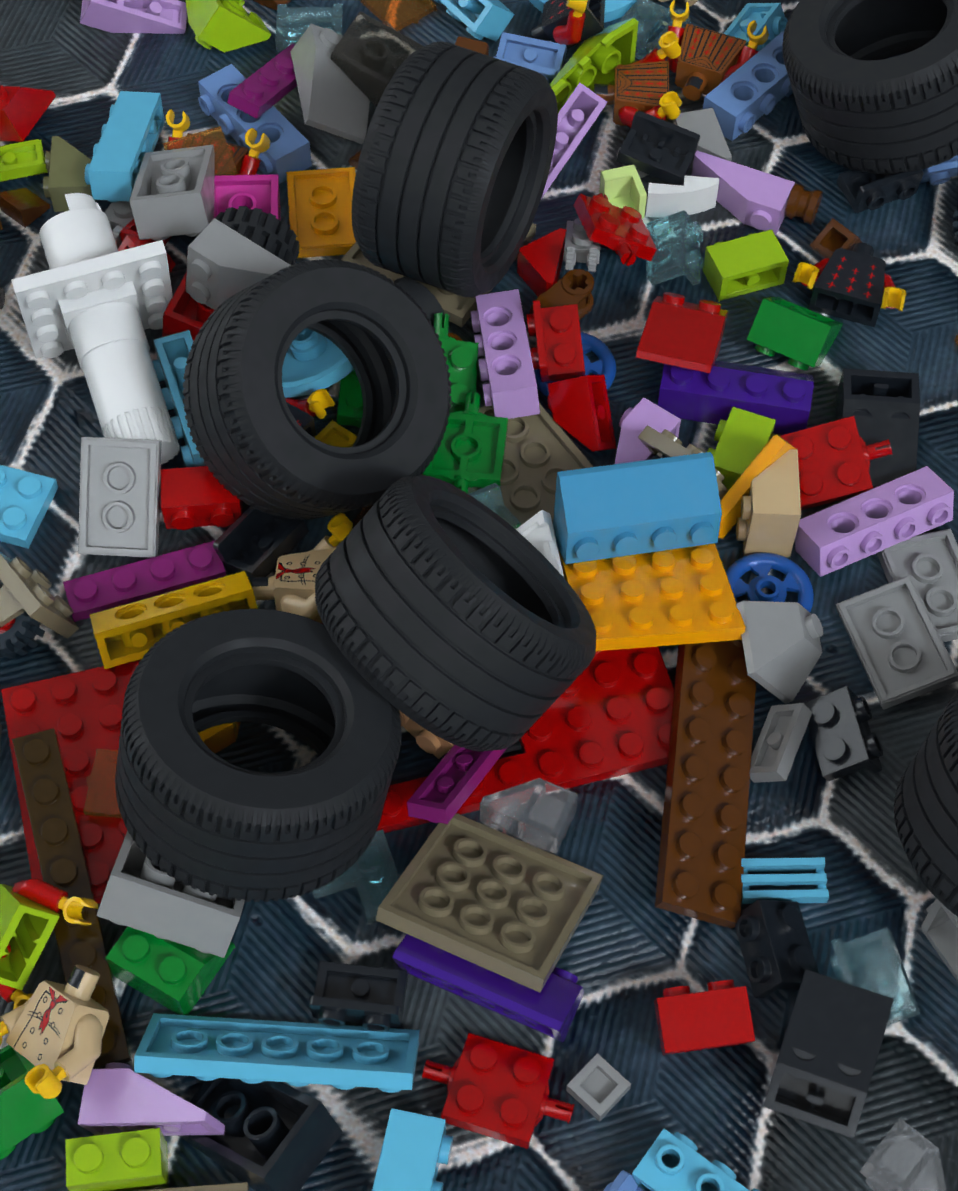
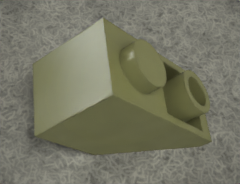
M52 136L51 151L45 152L46 169L49 172V176L43 178L44 195L46 198H51L54 212L69 211L65 194L84 193L92 196L91 186L85 182V167L87 163H91V159L60 136Z

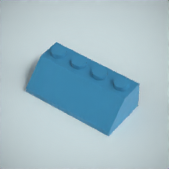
M711 452L557 472L553 528L557 546L565 564L715 544L718 542L722 509L714 457Z

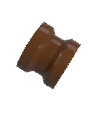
M795 183L787 202L784 217L791 219L799 217L803 219L804 223L812 225L821 203L823 191L815 189L811 192L805 190L803 185Z

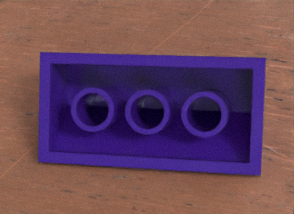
M717 360L710 373L664 364L658 406L680 419L717 425L720 419L727 420L732 407H736L776 420L773 433L785 435L806 429L811 410L814 379L812 375Z
M408 934L403 938L392 956L400 969L408 971L409 975L561 1042H564L584 995L583 987L577 984L579 978L563 969L555 967L542 991L539 993Z

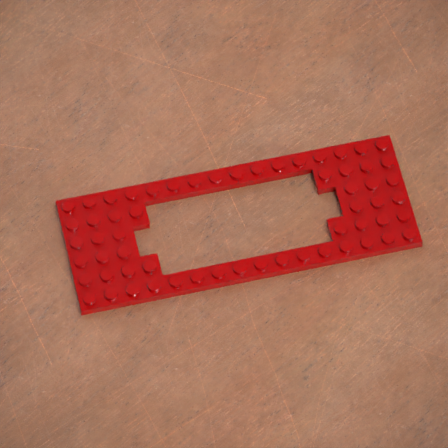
M659 647L596 651L590 665L519 739L523 754L498 759L457 811V814L462 815L668 764L674 688ZM141 659L104 669V666L1 689L31 878L43 880L12 739L54 728L59 741L94 898L97 904L101 903L110 874L128 831L118 807L115 774L125 692L130 678ZM427 777L389 786L380 823L374 836L430 822L424 819L409 817L407 801Z

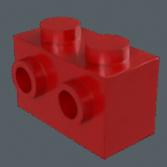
M208 466L161 469V510L166 529L188 530L193 527L230 526L243 514V501L239 500L237 495L234 496L229 490L225 489V485H221L218 482L219 480L213 476L214 473L208 470Z
M732 979L707 983L708 991L690 993L689 986L663 989L664 997L654 1000L662 1055L754 1042L755 1035L747 987H735L734 980Z

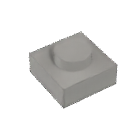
M597 1053L567 1084L566 1091L600 1122L630 1090L631 1083Z

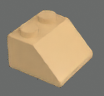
M796 449L788 450L755 477L751 482L749 496H742L741 517L737 518L736 539L743 541L744 556L753 553H773L784 557L791 556L801 518L798 450Z

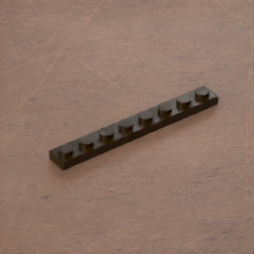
M55 729L12 739L43 881L68 892V898L81 897L95 901ZM86 906L82 908V918L92 923L89 926L68 923L64 919L63 910L58 912L60 917L54 927L66 984L76 964L98 972L100 977L91 998L109 1011V1020L102 1038L101 1054L95 1060L93 1069H105L107 1063H126L132 1061L112 972L105 958L108 954L100 919L96 916L98 911L95 908Z

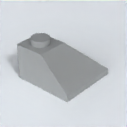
M741 601L736 603L746 627L741 637L748 676L785 704L792 702L822 654L820 637L823 636V627L818 616L811 614L798 602Z

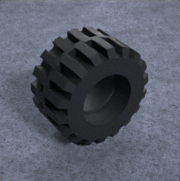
M239 206L238 209L231 207L217 215L216 219L288 264L295 265L299 254V241L296 240L297 236L294 231L288 229L289 225L284 221L276 219L275 215L262 212V209L258 208L249 209L247 206Z

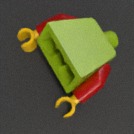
M36 878L19 881L13 887L0 884V997L7 1003L13 1001V1009L23 1005L33 995V993L25 994L22 990L60 917L58 912L63 910L64 919L68 923L89 926L92 923L82 918L81 911L84 906L98 909L99 906L96 901L81 897L68 898V892Z

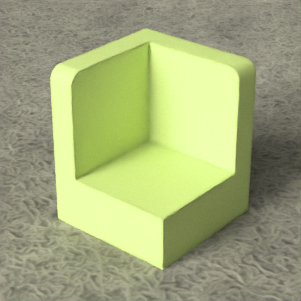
M635 165L601 171L599 193H603V196L605 194L608 197V201L616 207L623 208L628 206L637 210L643 219L645 217L647 194Z

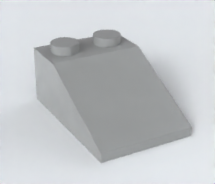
M310 24L290 51L304 123L363 144L367 133L373 74L368 45L359 40H352L339 35L331 29H324Z
M214 145L147 152L144 154L129 200L139 240L152 239L160 241L168 239L170 236L178 235L197 237L211 223L214 218Z
M214 218L188 246L186 292L196 302L206 304L216 310L233 295L291 265Z

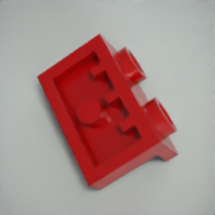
M540 300L532 301L534 313L527 314L529 336L536 335L537 347H531L530 352L534 370L540 369L541 381H557L585 376L578 305L541 308Z

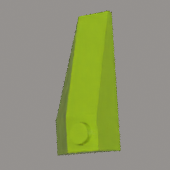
M185 0L188 23L196 35L194 38L207 49L215 47L225 53L266 41L271 36L270 31L256 13L251 12L249 15L247 14V11L242 7L245 3L244 0Z
M632 18L609 25L602 32L586 39L550 83L556 96L558 113L579 82L594 92V84H614L615 67L635 62L639 21Z

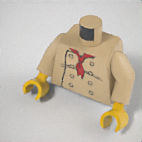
M344 513L335 515L327 525V529L333 535L331 537L325 536L313 550L280 556L277 560L275 576L253 577L252 589L255 600H275L277 611L293 613L323 623L315 602V578L322 563L351 532L353 523Z
M76 964L66 985L48 980L42 981L32 997L23 1005L0 1016V1045L2 1043V1036L7 1034L6 1043L35 1065L26 1074L24 1082L34 1094L40 1093L46 1099H53L59 1095L62 1090L61 1080L87 1085L95 1060L101 1054L102 1038L109 1020V1011L91 998L100 974L88 967Z

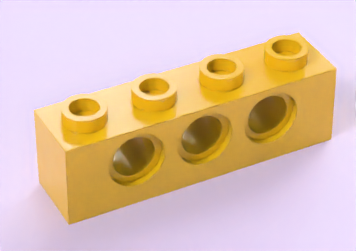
M245 571L90 614V619L104 669L142 659L148 650L162 637H165L166 634L179 628L181 625L187 624L189 621L224 611L258 608L249 579Z

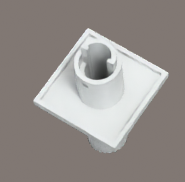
M84 193L65 194L69 211L49 219L39 232L49 270L11 279L35 358H55L64 351L75 349L104 438L162 440L161 464L167 463L178 454L180 446L149 353L150 347L144 332L145 329L149 328L154 330L163 328V313L173 297L167 253L163 240L118 251L108 217L102 212L94 198Z

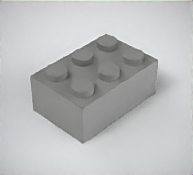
M127 831L96 916L110 920L117 925L128 926L152 934L160 939L170 940L195 948L202 953H210L225 958L245 900L236 901V898H232V900L227 899V897L220 898L216 894L212 896L208 892H200V889L195 890L190 885L186 886L182 881L175 880V877H170L167 875V872L160 870V867L156 866L153 861L147 858V855L143 854L141 848L136 845V842L133 841Z

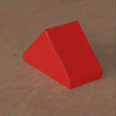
M559 228L519 249L517 273L538 297L559 280L564 259L567 229Z

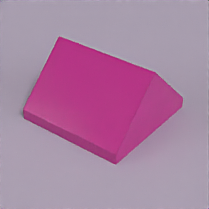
M279 175L215 176L214 218L216 219L220 212H225L228 208L238 209L239 206H247L249 209H262V212L271 213L276 216V219L281 221Z

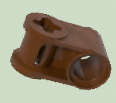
M584 269L570 270L549 290L539 295L536 300H540L541 308L577 304L579 320H581L593 309L594 298L591 292L594 289V278ZM533 304L529 314L534 313Z

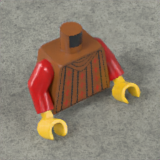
M673 0L670 4V17L673 22L672 26H668V31H673L679 38L678 44L681 46V54L675 59L666 57V60L669 61L670 71L676 73L675 84L683 88V95L691 101H696L701 98L702 94L707 95L757 54L759 52L756 51L758 45H762L768 40V29L765 25L763 32L755 36L753 32L756 29L757 23L755 20L751 21L747 26V34L750 40L746 46L747 40L690 24H686L685 28H682V23L689 17V3L686 2L684 13L677 14L674 12L675 0Z
M673 31L665 32L660 37L659 45L661 49L655 48L636 62L615 67L614 84H594V93L607 101L606 105H613V122L616 125L631 128L636 111L644 112L667 122L668 119L674 120L680 115L679 107L682 105V101L677 92H669V61H665V57L675 59L681 54V46L678 44L679 38Z

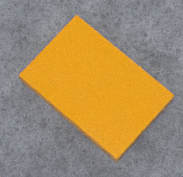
M355 167L286 172L290 230L294 231L297 236L296 240L299 241L300 245L297 258L345 255L356 242L352 227Z

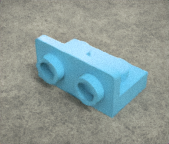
M747 3L724 34L747 40V46L750 40L747 34L748 24L753 20L756 21L757 26L753 32L755 36L760 35L766 25L769 37L764 44L758 45L756 51H760L785 30L788 20L784 15L781 3Z

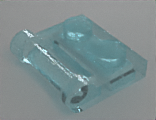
M637 0L618 23L632 18L639 21L635 58L642 59L655 48L661 49L659 39L665 32H668V26H672L673 20L670 17V9L650 0ZM677 9L674 12L677 14H682L685 11ZM690 16L682 23V28H685L686 24H690ZM662 24L666 26L653 42H648Z
M278 4L275 39L276 51H283L292 43L296 44L310 24L324 29H331L335 33L342 35L343 4H333V7H288V4Z

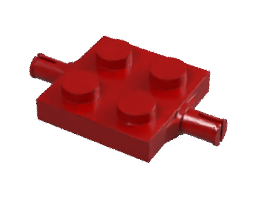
M603 193L594 195L592 198L579 194L573 206L590 241L615 250L622 264L626 263V266L632 265L636 261V257L648 261L652 260L657 248L642 220V215L637 210L628 206L623 208L616 207L608 201V197L605 194L603 196Z
M854 416L780 436L798 450L801 510L854 497L873 489L869 474L870 460L893 455L889 439L866 445L859 435Z
M468 1033L462 1054L453 1067L427 1059L422 1073V1078L447 1085V1099L441 1114V1119H446L447 1124L526 1149L529 1148L534 1129L542 1120L543 1115L570 1124L575 1104L549 1097L548 1083L555 1059Z

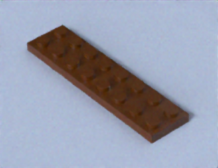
M742 640L678 645L655 898L656 908L730 929L736 927L737 920L741 916L743 889L741 874H744L741 859L745 858L750 784L749 772L751 768L756 681L747 674Z

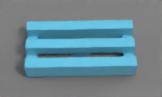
M825 857L741 859V866L744 867V874H741V882L743 883L742 904H753L759 899L798 903H827L829 899V891L826 889L827 874L824 871ZM814 872V873H806V874H748V873ZM816 885V889L750 890L749 886Z

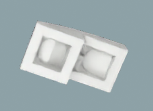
M685 175L683 186L649 183L645 217H680L715 208L719 178Z

